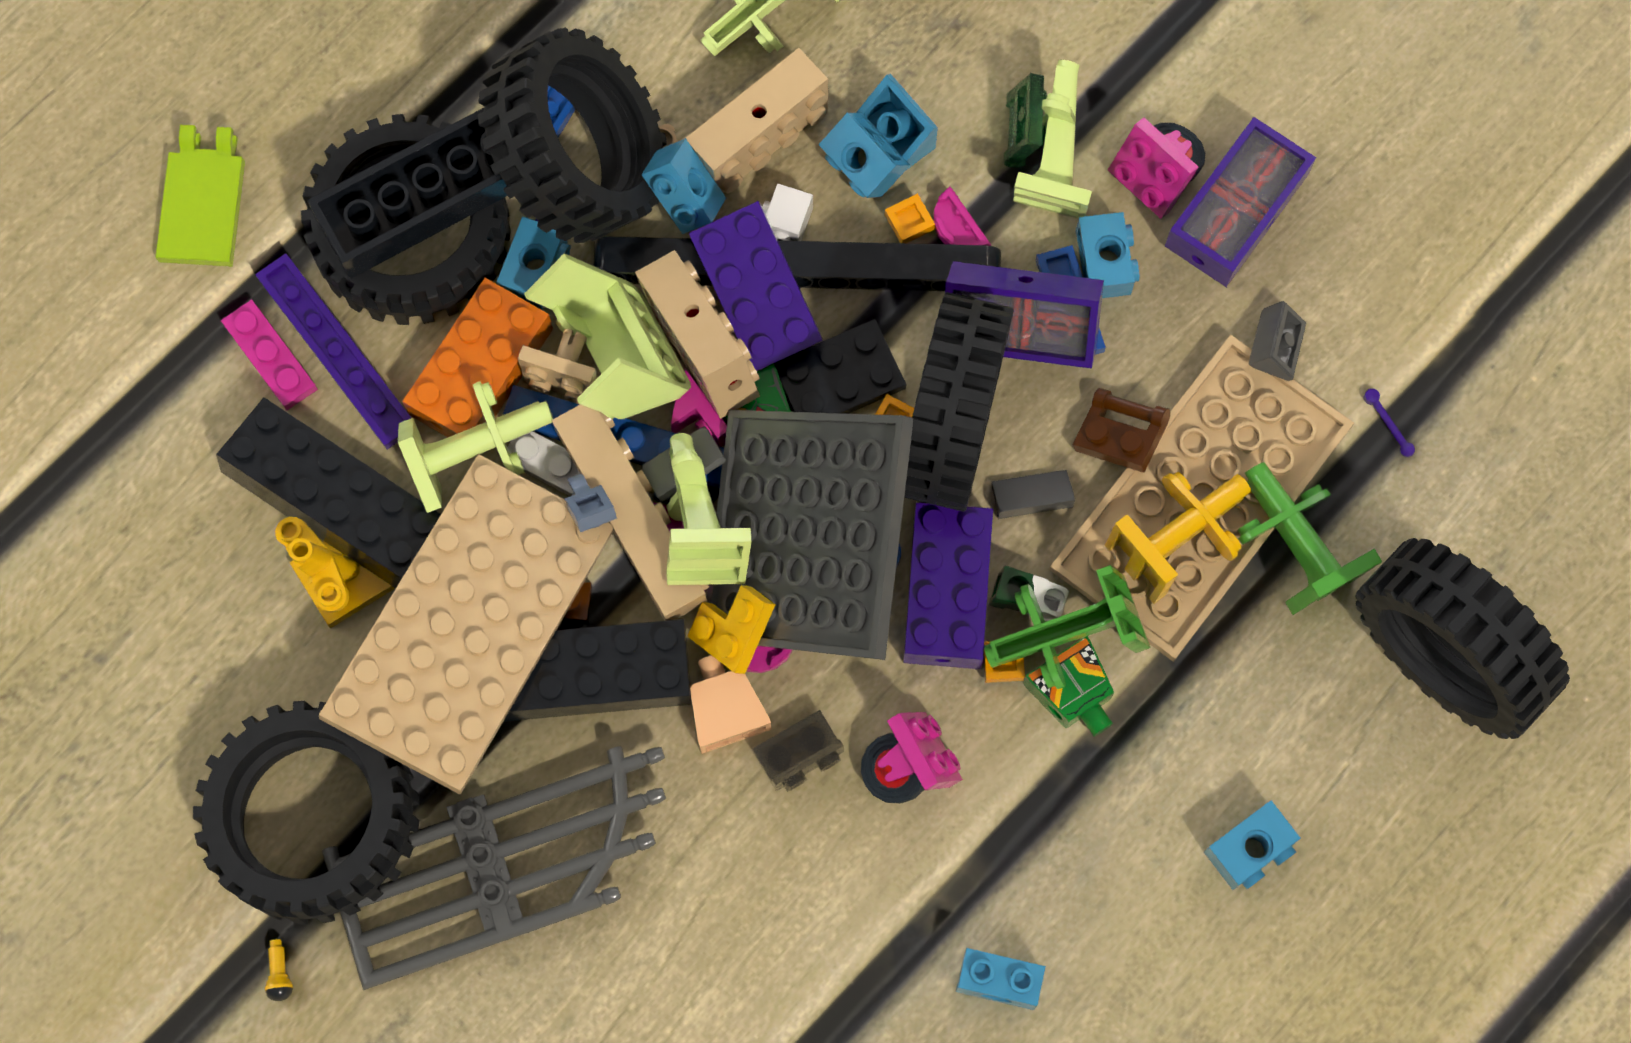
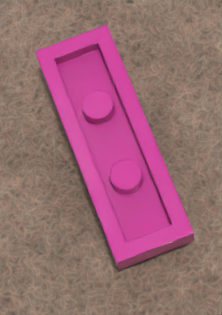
M252 299L221 320L224 327L286 411L318 390Z

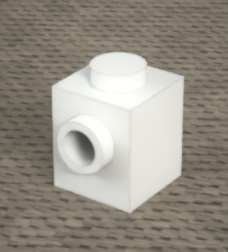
M777 183L771 202L765 200L762 206L777 240H802L813 210L812 194Z

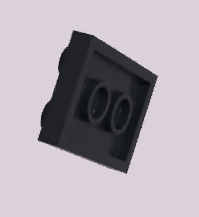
M876 319L774 363L784 393L793 412L849 414L884 399L886 394L893 395L905 390L907 385Z

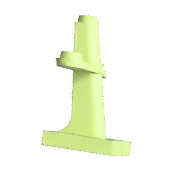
M734 0L737 5L704 32L705 36L701 39L703 45L716 56L755 25L760 31L755 38L769 53L774 49L779 51L784 47L783 44L762 19L785 0Z
M1058 60L1053 91L1047 95L1046 99L1042 100V109L1045 115L1040 118L1039 126L1046 130L1041 166L1034 175L1018 172L1014 186L1013 202L1079 219V217L1086 216L1092 193L1090 190L1072 186L1077 80L1080 65L1069 60Z
M479 381L473 384V388L485 417V423L428 444L423 443L413 418L399 423L398 444L426 512L429 513L442 508V487L436 473L497 447L506 469L517 475L525 473L518 453L510 454L506 443L552 423L553 416L547 401L541 403L537 401L495 418L491 406L497 404L492 387L489 382L482 384Z
M685 433L675 434L670 438L669 454L677 492L670 498L666 508L670 518L683 521L684 529L670 530L666 569L667 585L745 584L752 542L751 528L720 527L707 488L702 459L695 452L693 438Z

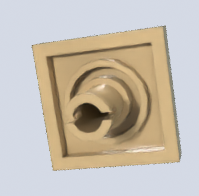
M564 329L556 356L523 345L518 362L525 383H528V387L536 392L549 394L550 391L564 395L565 400L579 404L577 398L598 378L595 368L577 363L583 345L587 340V337L576 331L575 336H573V330Z

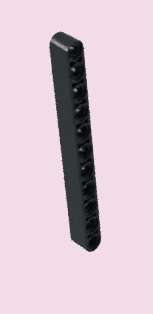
M610 236L601 237L594 242L593 266L632 284H640L635 274L636 271L675 250L683 263L687 260L692 263L700 278L698 282L701 286H713L691 238ZM778 240L799 288L945 291L946 280L953 261L1001 267V250L997 247L986 245Z

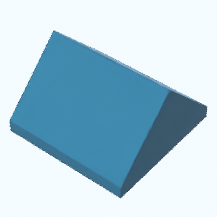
M887 74L856 113H863L910 164L909 169L936 148L938 127L891 74Z

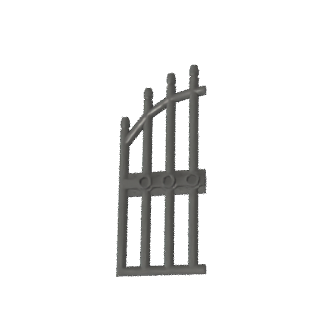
M622 746L611 748L607 751L608 764L491 805L487 804L484 794L457 802V804L446 807L450 819L419 829L418 832L409 833L407 842L414 848L455 834L461 856L397 878L395 882L391 880L380 884L378 888L382 891L383 895L375 902L368 897L358 902L360 908L464 871L467 872L473 894L362 932L357 913L349 916L341 911L340 914L363 990L600 908L603 904L608 905L619 900L621 894L618 887H609L603 889L600 893H594V891L615 860L632 855L637 850L649 849L656 844L653 833H644L638 835L635 839L630 838L621 841L627 816L630 813L646 808L647 805L653 806L666 799L663 788H654L647 791L646 794L640 793L628 798L627 773L644 768L647 764L652 765L663 760L665 755L662 747L646 750L645 753L640 752L625 758ZM612 779L613 803L499 842L493 820ZM610 821L603 848L511 880L504 857ZM337 846L322 850L328 871L338 866L350 855L340 857ZM589 870L569 902L523 918L516 895ZM478 909L484 932L390 965L373 969L367 947Z

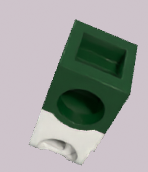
M1006 565L1000 570L990 598V606L1021 612L1015 599V593L1021 591V586L1029 584L1034 591L1045 621L1062 616L1069 593L1065 587L1049 582L1048 579Z

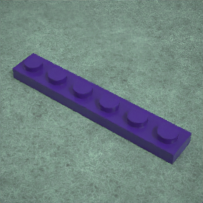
M285 253L255 274L259 282L386 450L398 443L399 423L411 419L410 415L289 256Z

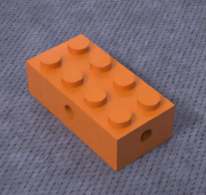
M484 278L402 401L408 414L447 438L485 423V417L473 388L474 383L481 381L482 384L489 382L492 387L497 404L492 405L491 408L496 417L508 399L513 385H517L523 376L518 362L522 346L540 350L552 332L553 326L549 314L491 280Z

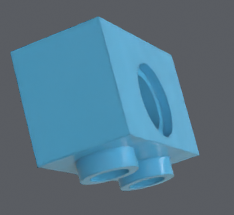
M847 112L819 143V146L826 153L825 159L836 170L843 171L850 179V187L862 197H882L910 166L863 113ZM861 149L866 154V162L863 166L858 162V153Z
M686 138L657 150L641 174L682 234L712 223L726 200L725 195Z
M1124 212L1079 217L1076 237L1083 278L1104 280L1102 298L1131 295L1134 283L1139 281L1140 275L1137 259L1131 260L1129 247L1134 245L1133 229L1131 224L1125 225ZM1106 250L1112 251L1117 255L1118 259L1107 261L1099 253Z
M522 217L496 284L542 310V305L526 299L524 293L564 253L570 254L571 245L567 241L556 238V230L553 229L546 233L537 227L538 221ZM534 259L545 261L544 265L539 269L531 270L527 268L528 263Z
M1271 800L1210 845L1204 851V854L1232 890L1241 884L1246 889H1249L1266 876L1261 870L1271 861H1274L1279 866L1294 855L1296 850L1292 846L1301 837ZM1255 839L1259 841L1264 848L1263 857H1251L1245 850L1246 840Z
M966 948L956 992L1034 1010L1038 1005L1046 966Z

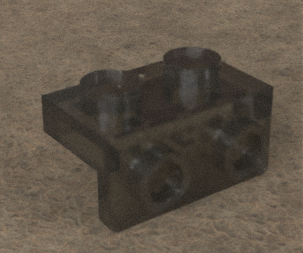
M818 710L756 746L752 751L774 789L778 791L785 787L788 792L803 784L807 780L805 775L812 770L819 768L822 772L840 762L841 758L839 755L844 752V745L835 736L821 710Z

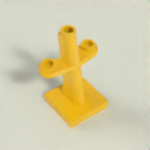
M1168 473L1162 478V483L1167 492L1186 510L1184 513L1149 538L1145 536L1128 514L1115 523L1105 543V547L1110 551L1119 545L1130 558L1124 569L1131 578L1136 580L1143 574L1155 588L1149 598L1153 604L1167 594L1178 576V573L1165 558L1202 530H1204L1225 559L1232 561L1238 556L1237 551L1241 549L1239 540L1230 531L1224 532L1216 520L1251 493L1249 484L1241 475L1236 474L1199 501L1190 492L1191 486L1181 473Z
M287 517L278 523L275 530L276 539L286 547L287 552L292 558V561L289 562L330 628L395 589L359 565L354 559L347 557L325 541L322 542L302 519Z

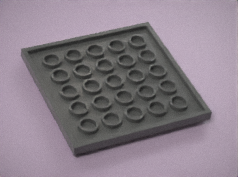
M729 410L724 447L726 461L722 464L716 515L721 528H751L752 542L745 584H709L706 603H713L728 615L740 586H751L776 604L758 646L885 660L914 418L902 415Z

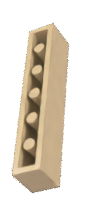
M578 405L553 419L552 423L557 435L579 473H582L590 489L602 485L614 506L617 519L608 523L612 525L614 534L664 621L676 620L699 607L702 602H707L704 590L708 589L709 585H667L666 569L670 531L666 525L671 523V520L661 502L654 505L650 499L648 492L653 489L644 472L640 470L635 473L629 460L634 458L624 438L616 440L610 430V428L615 426L613 419L607 417L602 412L583 405Z

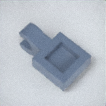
M582 473L567 479L573 493L571 494L572 496L565 498L568 511L580 532L599 527L604 523L617 519L614 506L602 485L590 489Z

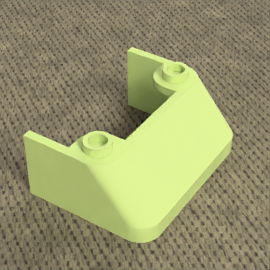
M564 253L524 293L526 299L553 310L557 318L556 325L562 332H564V329L573 330L572 335L575 336L577 331L587 337L585 343L601 375L577 398L580 405L602 412L611 419L614 417L625 419L678 400L691 388V383L646 298L632 283Z

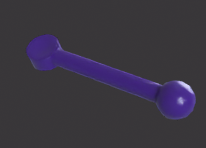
M1368 389L1364 395V401L1369 405H1373L1401 446V454L1405 457L1412 456L1415 452L1414 445L1405 440L1380 403V393L1376 389Z

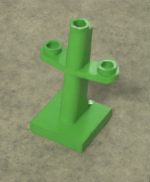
M1265 462L1245 472L1248 478L1247 483L1252 493L1270 519L1260 524L1256 518L1237 530L1240 534L1238 540L1244 545L1276 527L1304 569L1308 579V586L1285 602L1292 615L1300 612L1316 600L1319 601L1330 595L1346 583L1349 584L1382 563L1374 548L1341 567L1302 514L1305 510L1331 496L1330 492L1327 489L1323 490L1320 484L1300 495L1302 502L1295 505Z
M1111 565L1096 570L1105 598L1094 605L1047 622L1044 620L1031 586L1029 584L1021 586V591L1015 593V599L1023 615L1029 613L1034 626L993 640L990 644L984 646L990 666L994 668L1043 651L1046 664L1040 666L1044 681L1048 688L1055 686L1057 689L1066 687V682L1055 650L1056 646L1116 626L1122 644L1133 652L1139 653L1151 648L1125 576Z

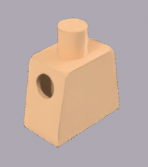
M712 655L698 661L704 680L690 685L698 743L702 754L772 730L770 718L745 674L732 671L726 673L723 664Z

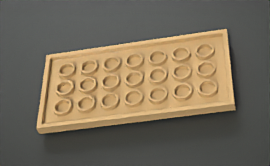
M1231 334L1171 410L1168 425L1145 473L1126 468L1049 569L1096 604L1105 598L1096 570L1109 565L1113 566L1126 578L1149 644L1173 662L1276 527L1244 545L1241 544V549L1237 551L1238 556L1232 561L1225 559L1219 553L1207 534L1202 530L1165 558L1178 573V576L1167 594L1153 604L1149 598L1155 588L1143 574L1136 580L1131 578L1124 569L1130 558L1119 545L1110 551L1105 547V543L1115 523L1128 514L1145 536L1149 538L1186 511L1165 489L1162 483V478L1168 473H1181L1191 486L1190 492L1200 501L1236 474L1241 475L1248 481L1245 472L1262 462L1266 463L1275 478L1295 503L1354 425V422L1294 379L1286 381L1251 367L1249 359L1252 349ZM1251 491L1240 503L1218 518L1216 522L1224 532L1228 530L1238 539L1240 534L1237 530L1256 518L1260 524L1268 521L1270 518Z
M478 454L319 713V719L461 795L614 532L612 525L607 522L599 527L580 532L563 498Z

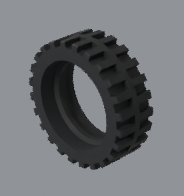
M566 27L541 35L497 60L492 65L493 70L486 73L483 79V84L487 88L479 92L478 103L484 106V111L478 114L479 126L484 127L486 137L482 139L484 150L490 151L494 163L490 166L495 176L500 174L504 180L506 187L503 190L509 199L515 197L521 204L519 211L526 218L535 217L538 220L537 227L544 232L556 230V238L567 241L573 238L575 243H584L589 240L599 239L646 216L652 211L651 207L660 202L641 174L655 152L667 145L665 133H661L657 122L661 120L658 110L652 109L647 99L651 95L646 86L641 88L634 78L637 73L632 66L628 65L625 67L620 61L621 54L614 48L605 49L603 47V40L593 35L586 39L585 31L575 28L568 32ZM548 86L561 93L576 108L587 124L600 158L601 186L586 177L576 167L562 147L549 113Z
M403 114L392 115L393 123L383 125L379 124L377 118L366 121L369 127L368 130L356 134L352 128L345 132L346 142L339 148L331 143L324 151L328 161L324 166L315 163L310 172L315 184L313 187H304L302 197L307 205V210L301 211V222L307 233L304 235L307 246L331 290L338 298L344 296L350 308L359 313L365 308L369 311L372 319L381 322L384 321L386 315H392L398 325H409V317L421 316L424 324L435 322L433 313L445 309L450 317L459 312L457 303L465 298L470 301L484 278L492 282L495 280L494 265L496 262L503 264L507 253L504 242L510 241L511 233L508 223L510 214L506 198L471 215L469 230L464 241L450 257L437 266L410 275H389L369 269L350 279L317 222L307 200L451 125L446 121H442L439 128L432 126L429 116L419 114L417 122H406Z
M948 292L944 294L930 341L912 416L914 419L904 498L962 512L966 511L1014 312L1012 307Z
M1416 538L1404 541L1356 592V608L1362 613L1360 619L1363 625L1370 628V636L1374 642L1382 646L1387 658L1390 661H1394L1402 669L1401 673L1408 680L1412 679L1421 687V691L1429 698L1433 697L1447 712L1450 714L1455 713L1461 717L1462 722L1469 726L1476 725L1480 728L1481 732L1488 735L1495 733L1501 739H1508L1509 737L1511 739L1519 738L1569 683L1570 676L1567 674L1569 667L1567 662L1560 658L1563 655L1561 648L1558 644L1551 641V633L1546 626L1539 624L1533 617L1535 613L1527 605H1522L1513 596L1515 593L1506 585L1503 587L1492 578L1493 574L1485 568L1479 569L1471 563L1470 558L1461 553L1458 555L1452 553L1448 546L1441 543L1435 546L1431 540L1420 539L1418 541Z
M293 701V710L285 711L279 705L266 708L269 717L258 721L253 716L242 721L246 730L237 737L229 732L221 740L227 746L219 758L212 754L210 755L205 765L212 769L208 781L199 779L195 790L204 797L202 806H193V819L202 824V831L194 835L197 846L204 849L208 854L203 859L208 870L217 874L220 878L218 882L227 891L236 895L238 899L270 917L279 920L287 918L296 924H308V920L314 918L322 923L335 921V913L343 911L351 916L361 911L358 902L366 897L375 902L383 895L382 891L378 888L387 877L395 882L402 873L395 866L401 855L410 858L414 847L407 842L410 831L418 832L420 820L413 815V806L420 805L419 796L410 784V781L414 779L410 768L320 720L319 713L326 702H320L318 708H313L306 701ZM312 747L334 750L351 759L360 768L369 784L372 795V810L365 834L354 851L342 863L320 876L296 879L278 875L268 870L256 859L246 842L244 818L250 795L265 772L282 758L294 752Z

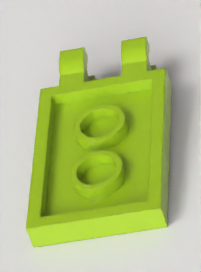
M180 125V153H168L155 257L158 262L233 267L245 161L243 157L235 156L238 138L233 135L231 127H217L216 150L199 149L201 135L196 133L195 125Z

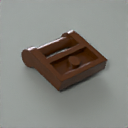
M1098 388L1094 393L1092 406L1073 442L1076 452L1145 473L1168 425L1170 409L1159 405L1152 408L1113 396L1110 390ZM1107 410L1149 422L1150 425L1147 430L1105 418L1104 416Z

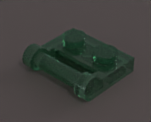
M1030 73L1006 95V107L1009 108L1008 149L1004 152V165L1007 167L1020 168L1025 166L1026 157L1038 149L1045 140L1046 127L1042 124V100L1047 98V92L1044 90L1043 75Z

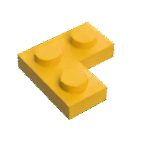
M741 585L728 615L713 603L702 602L687 637L732 672L745 674L776 604L753 587Z

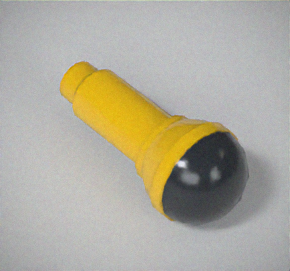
M275 939L270 941L268 949L270 976H268V981L266 982L265 992L269 999L283 1001L290 997L293 984L286 974L282 940Z

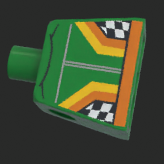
M1086 636L1057 655L1066 687L1057 689L1055 686L1048 688L1042 676L1040 666L1025 675L1023 684L1063 727L1068 728L1082 719L1093 737H1095L1113 724L1101 706L1111 700L1114 691L1090 639Z

